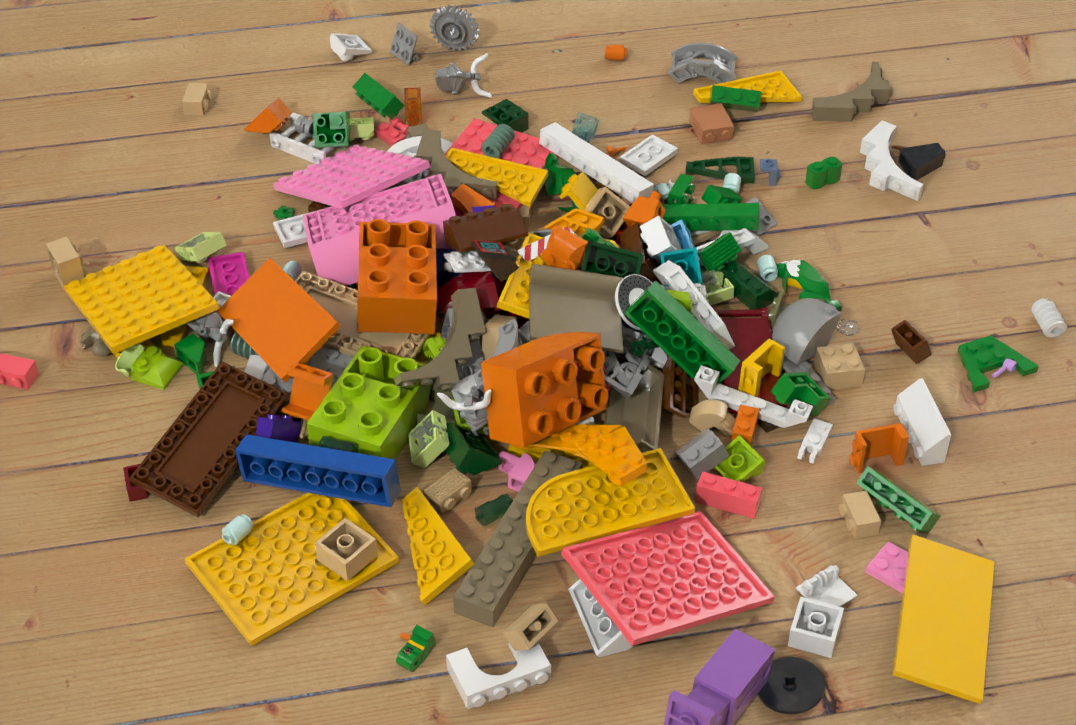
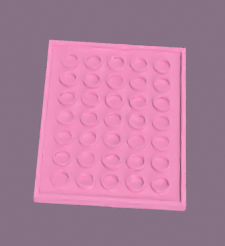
M357 144L350 146L347 151L335 153L336 156L322 159L318 164H310L303 171L298 170L289 177H282L273 186L276 191L343 209L430 168L428 160L385 152V150H376V148H367V146L362 147Z

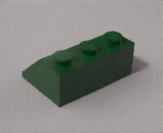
M589 240L582 260L581 271L622 278L631 274L639 275L644 254Z
M733 260L720 269L724 274L723 285L721 286L724 287V279L727 278L734 286V296L749 309L767 307L773 304L774 298H778V291L743 264Z
M452 422L448 424L446 432L448 433L449 446L443 452L448 454L449 460L456 465V469L463 474L468 472L476 475L502 464V458L482 434L478 433L479 436H475L470 429Z

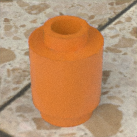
M609 44V46H605V59L624 60V57H627V48H624V45Z

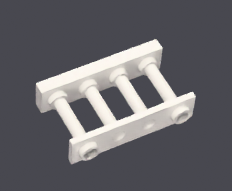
M296 113L290 115L291 126L281 135L272 131L269 133L272 147L315 164L320 163L322 159L326 158V155L334 147L343 150L348 147L332 146L324 147L322 150L316 149L314 140L308 145L301 143L308 137L305 132L301 133L294 140L288 138L296 131L295 123L298 117L301 116Z

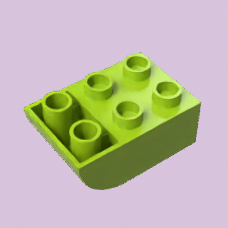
M361 346L306 423L309 445L316 443L347 452L395 459L396 461L409 440L408 433L417 426L418 413L424 414L431 385L422 386L421 384H415L411 388H403V386L395 385L394 378L400 373L418 369L426 364L416 362L411 358H402L382 352L374 347Z

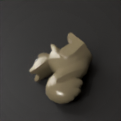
M90 326L92 331L84 332L81 335L80 343L83 344L82 349L93 345L92 352L94 355L99 357L107 356L111 350L94 328Z

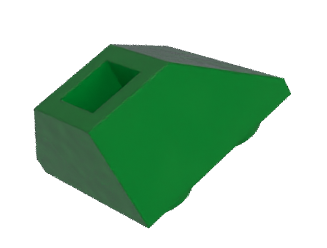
M350 111L312 114L315 147L349 146L351 131Z

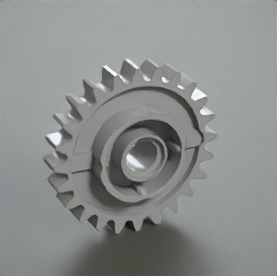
M447 5L446 8L442 6L441 9H437L430 20L431 24L429 26L432 28L430 33L434 34L433 38L438 39L437 43L441 42L442 47L446 45L447 50L453 48V51H455L457 48L460 52L462 48L467 50L468 47L471 48L475 44L480 29L477 28L479 24L475 23L476 18H471L472 13L467 14V9L462 11V7L460 6L457 9L456 5L453 8Z

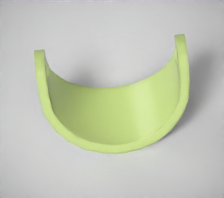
M140 344L126 348L118 357L115 369L128 377L133 362L145 348Z

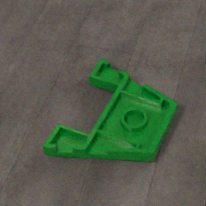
M991 335L961 344L958 347L961 362L967 370V378L971 381V388L974 393L989 388L990 382L982 373L1002 367L1006 359L1017 362L1015 369L1022 376L1038 371L1039 366Z

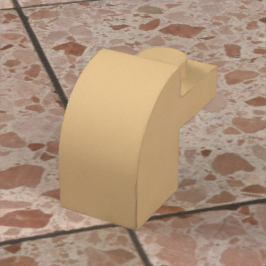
M705 400L692 407L689 422L701 432L706 428L710 429L714 426L729 437L732 435L736 419L727 413L728 405L724 402Z

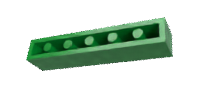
M759 203L662 204L665 208L664 221L672 225L682 219L690 231L741 230L744 228L747 230H759Z

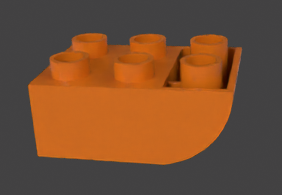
M374 219L370 222L360 221L357 332L434 334L437 306L435 224H426L419 220L408 223H389L383 219Z
M568 332L548 335L482 361L484 394L487 390H492L491 402L486 407L490 439L525 448L607 409L608 391L605 388L603 368L605 355L601 347L600 333Z

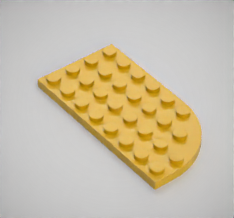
M658 448L642 453L647 463V471L622 486L612 483L608 475L596 465L551 478L532 495L527 506L525 523L528 538L537 557L561 551L564 547L695 513V506L662 449Z

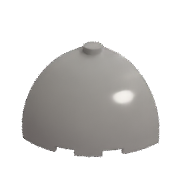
M805 298L797 300L787 306L778 316L772 328V339L784 346V355L798 365L814 357L817 347L828 345L842 313L835 306L817 299Z

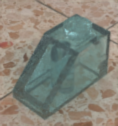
M579 112L572 133L589 143L595 135L599 120L594 116Z

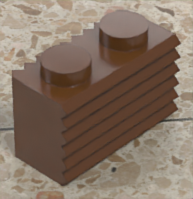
M907 320L900 322L891 329L895 343L915 364H919L931 356L932 353L927 343L928 341Z

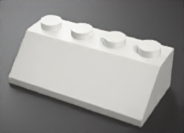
M923 378L918 379L897 395L896 404L893 406L894 414L899 417L900 423H902L909 436L908 443L912 445L914 455L919 459L922 466L944 463L951 433Z
M581 579L568 589L597 657L626 651L633 647Z

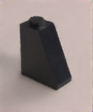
M939 143L901 148L898 163L908 176L917 181L941 167L946 154Z

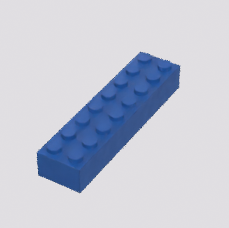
M246 435L235 449L241 475L245 482L385 507H392L401 493L395 459L253 435Z

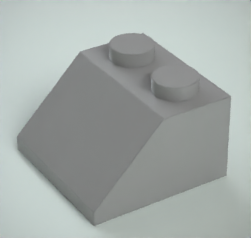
M707 428L675 451V454L697 480L702 472H709L730 456L723 443Z

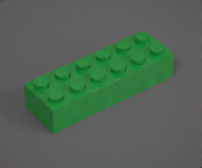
M656 280L624 313L693 379H695L702 365L720 372L717 382L720 384L734 371L740 362L732 352Z

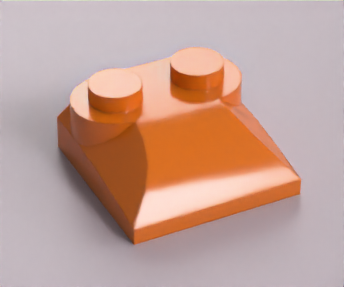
M555 224L547 246L542 252V258L553 267L580 270L588 241Z

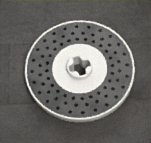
M638 274L628 275L618 283L615 291V302L622 319L632 328L641 330L624 314L629 306L652 284L649 279Z

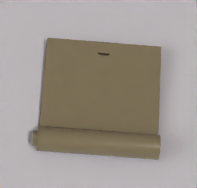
M532 263L529 273L530 340L568 332L600 333L602 350L623 353L621 315L617 310L615 302L616 287L623 278Z

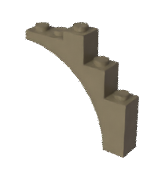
M872 62L870 76L858 88L836 96L813 98V121H852L853 115H856V112H870L871 106H874V103H888L889 97L892 96V87L889 86V81L884 80V77H882V68L879 67V62Z
M423 131L416 158L429 161L430 168L426 169L429 170V177L438 174L442 175L451 200V194L462 184H465L487 199L496 200L497 181L477 178L459 170L450 163L441 149V131Z
M476 288L458 289L451 296L453 309L452 326L442 351L430 363L418 369L400 373L394 378L396 386L411 388L415 384H421L422 386L433 384L434 390L450 391L460 382L456 367L467 364V361L473 357L470 342L480 340V337L486 333Z

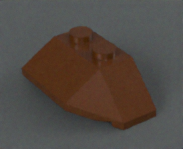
M669 356L661 371L664 373L661 410L677 417L690 418L692 407L698 403V386L694 379Z

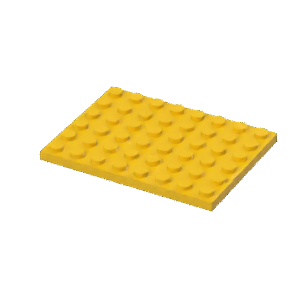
M165 245L156 246L153 250L139 253L130 259H124L120 263L107 266L96 273H89L83 279L72 280L68 285L64 286L67 295L113 354L220 309L218 302Z
M306 493L254 521L251 532L237 545L228 544L222 538L185 558L186 565L251 646L399 563V557L346 499ZM344 518L376 538L378 553L377 557L349 581H346L318 561L315 549V542Z

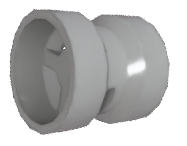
M304 116L298 117L295 123V130L300 133L305 132L306 135L311 137L314 136L313 120H308Z

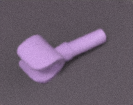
M1006 359L1003 366L992 374V377L996 378L1006 370L1013 373L1017 362Z

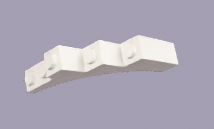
M882 120L861 142L860 153L867 155L864 169L871 171L869 185L882 191L888 188L918 201L922 196L924 184L912 179L894 163L888 148L894 141L897 126Z

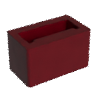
M140 464L123 467L130 502L148 498L146 490L129 481L130 476Z

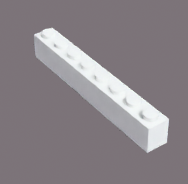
M556 122L540 129L539 144L631 203H634L639 196L649 198L654 184Z

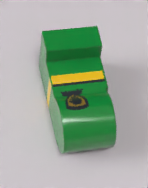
M416 624L412 630V636L399 651L396 663L410 672H414L436 645L433 633Z

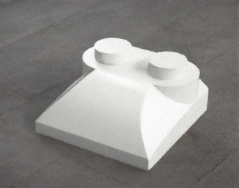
M331 33L330 47L343 61H349L353 57L372 53V50L358 35Z

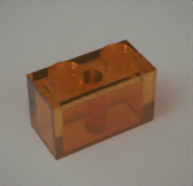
M421 87L404 88L406 124L409 126L422 124Z

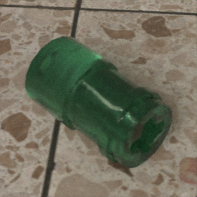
M323 436L319 443V447L359 453L357 443L344 439L340 440L332 436Z
M502 494L498 498L476 507V520L482 526L498 520L504 516L513 502L509 494Z

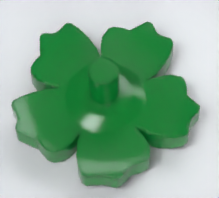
M281 205L278 210H274L273 215L277 220H283L293 217L295 210L290 207L286 209L285 205Z

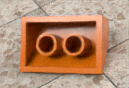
M278 98L264 109L244 130L246 132L270 133L272 130L277 131L290 120L289 115L292 111Z

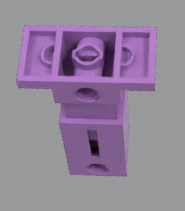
M734 629L695 676L690 694L686 696L673 690L669 695L664 725H734L768 681L775 649Z

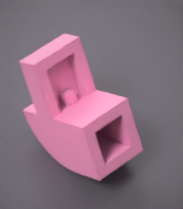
M502 451L499 456L503 462L499 465V470L508 473V488L519 492L535 467L534 461L526 453L519 458Z

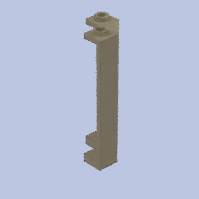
M648 365L646 370L640 373L643 376L628 399L611 387L608 394L604 425L625 426L641 453L658 449L664 373L651 365ZM615 377L614 381H616V382H618L619 384H621V383L618 381L617 377Z

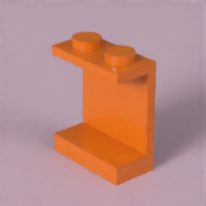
M297 362L288 368L287 375L294 378L290 404L283 407L282 412L289 414L293 418L305 419L308 422L331 390L333 373Z
M902 423L855 432L849 460L857 473H862L865 459L890 455L895 466L904 464L909 436Z

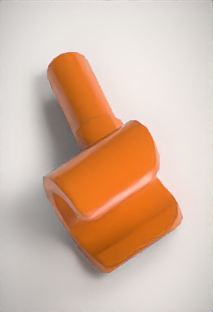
M608 146L606 148L608 153L605 154L615 158L616 153L626 150V147L613 148Z

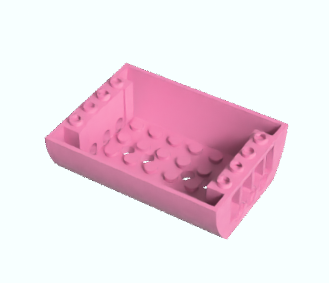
M441 174L375 193L343 209L331 206L303 215L308 246L317 275L344 286L358 282L360 221L370 222L374 219H383L389 223H408L419 220L426 224H435L436 258L443 257V254L458 252L448 245L444 238L443 221L449 220L450 217L456 216Z

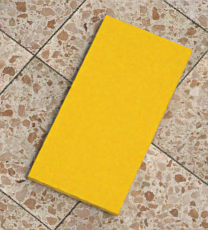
M916 535L911 536L892 675L978 704L982 702L995 561Z

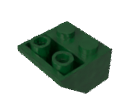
M508 99L502 100L482 111L485 117L497 125L506 124L514 131L520 133L528 130V112Z

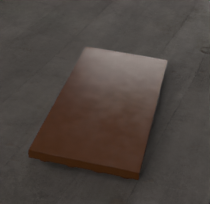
M222 361L130 476V483L142 487L151 494L199 518L239 465L235 449L246 435L256 436L258 417L267 418V414L277 415L289 399V394Z

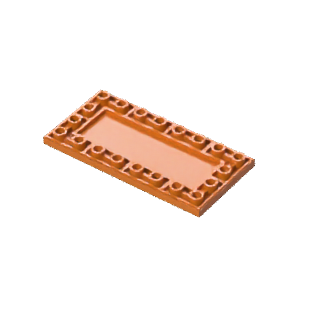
M271 258L217 310L225 320H234V324L231 327L285 383L292 378V376L287 375L288 368L297 362L306 364L310 357L317 350H320L324 343L331 336L335 335L341 327L326 310Z

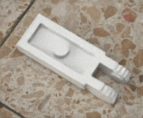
M814 418L801 444L797 459L802 460L805 453L809 452L811 453L809 463L814 464L824 448L832 431L833 424Z

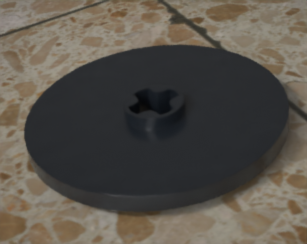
M797 657L778 658L772 661L769 679L758 693V697L765 706L775 712L800 714L814 708L821 701L825 691L824 677L814 664L805 659Z

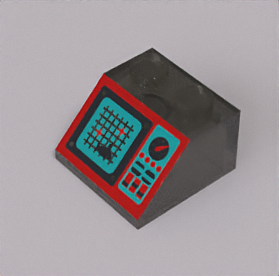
M476 240L471 242L478 255L501 282L519 268L516 264L518 259L508 246L504 247L500 242Z

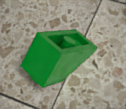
M192 333L175 343L174 346L177 358L196 375L203 374L206 362V343L202 338H198Z

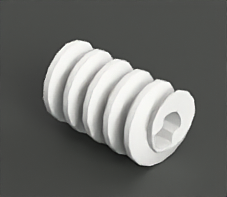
M1042 298L1032 305V314L1046 337H1057L1066 331L1067 324L1061 317L1054 302Z

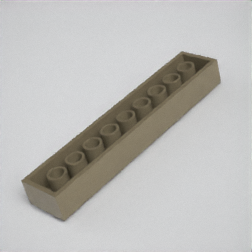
M546 450L543 452L474 562L475 564L471 567L454 594V613L494 627L536 557V552L527 535L525 523L526 510L532 495L551 478L582 469L581 462Z

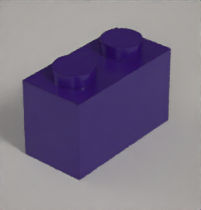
M267 414V418L258 417L256 436L298 443L301 422L293 421L292 416L281 415V419H279V415Z

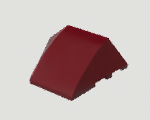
M490 271L463 272L437 290V301L442 314H446L447 309L452 308L451 296L458 289L476 288L481 311H484V308L495 307V311L501 310L497 308L499 298Z

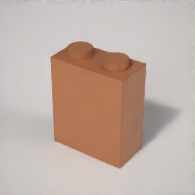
M722 103L690 108L689 122L701 144L733 140L734 125Z

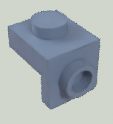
M760 159V172H769V186H776L777 179H780L777 159Z

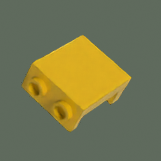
M582 172L579 175L574 174L568 179L569 183L562 187V193L559 197L562 199L565 196H569L579 209L584 210L598 189Z
M768 339L744 360L741 367L738 391L758 397L761 379L767 373L777 377L781 375L785 347Z

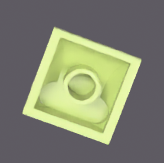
M374 117L350 118L351 131L349 141L355 140V138L369 140L374 136Z

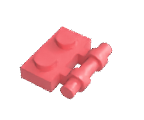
M389 118L391 124L383 122L375 126L374 135L391 147L397 142L404 140L405 134H407V127L410 126L403 124L399 118H393L392 120Z

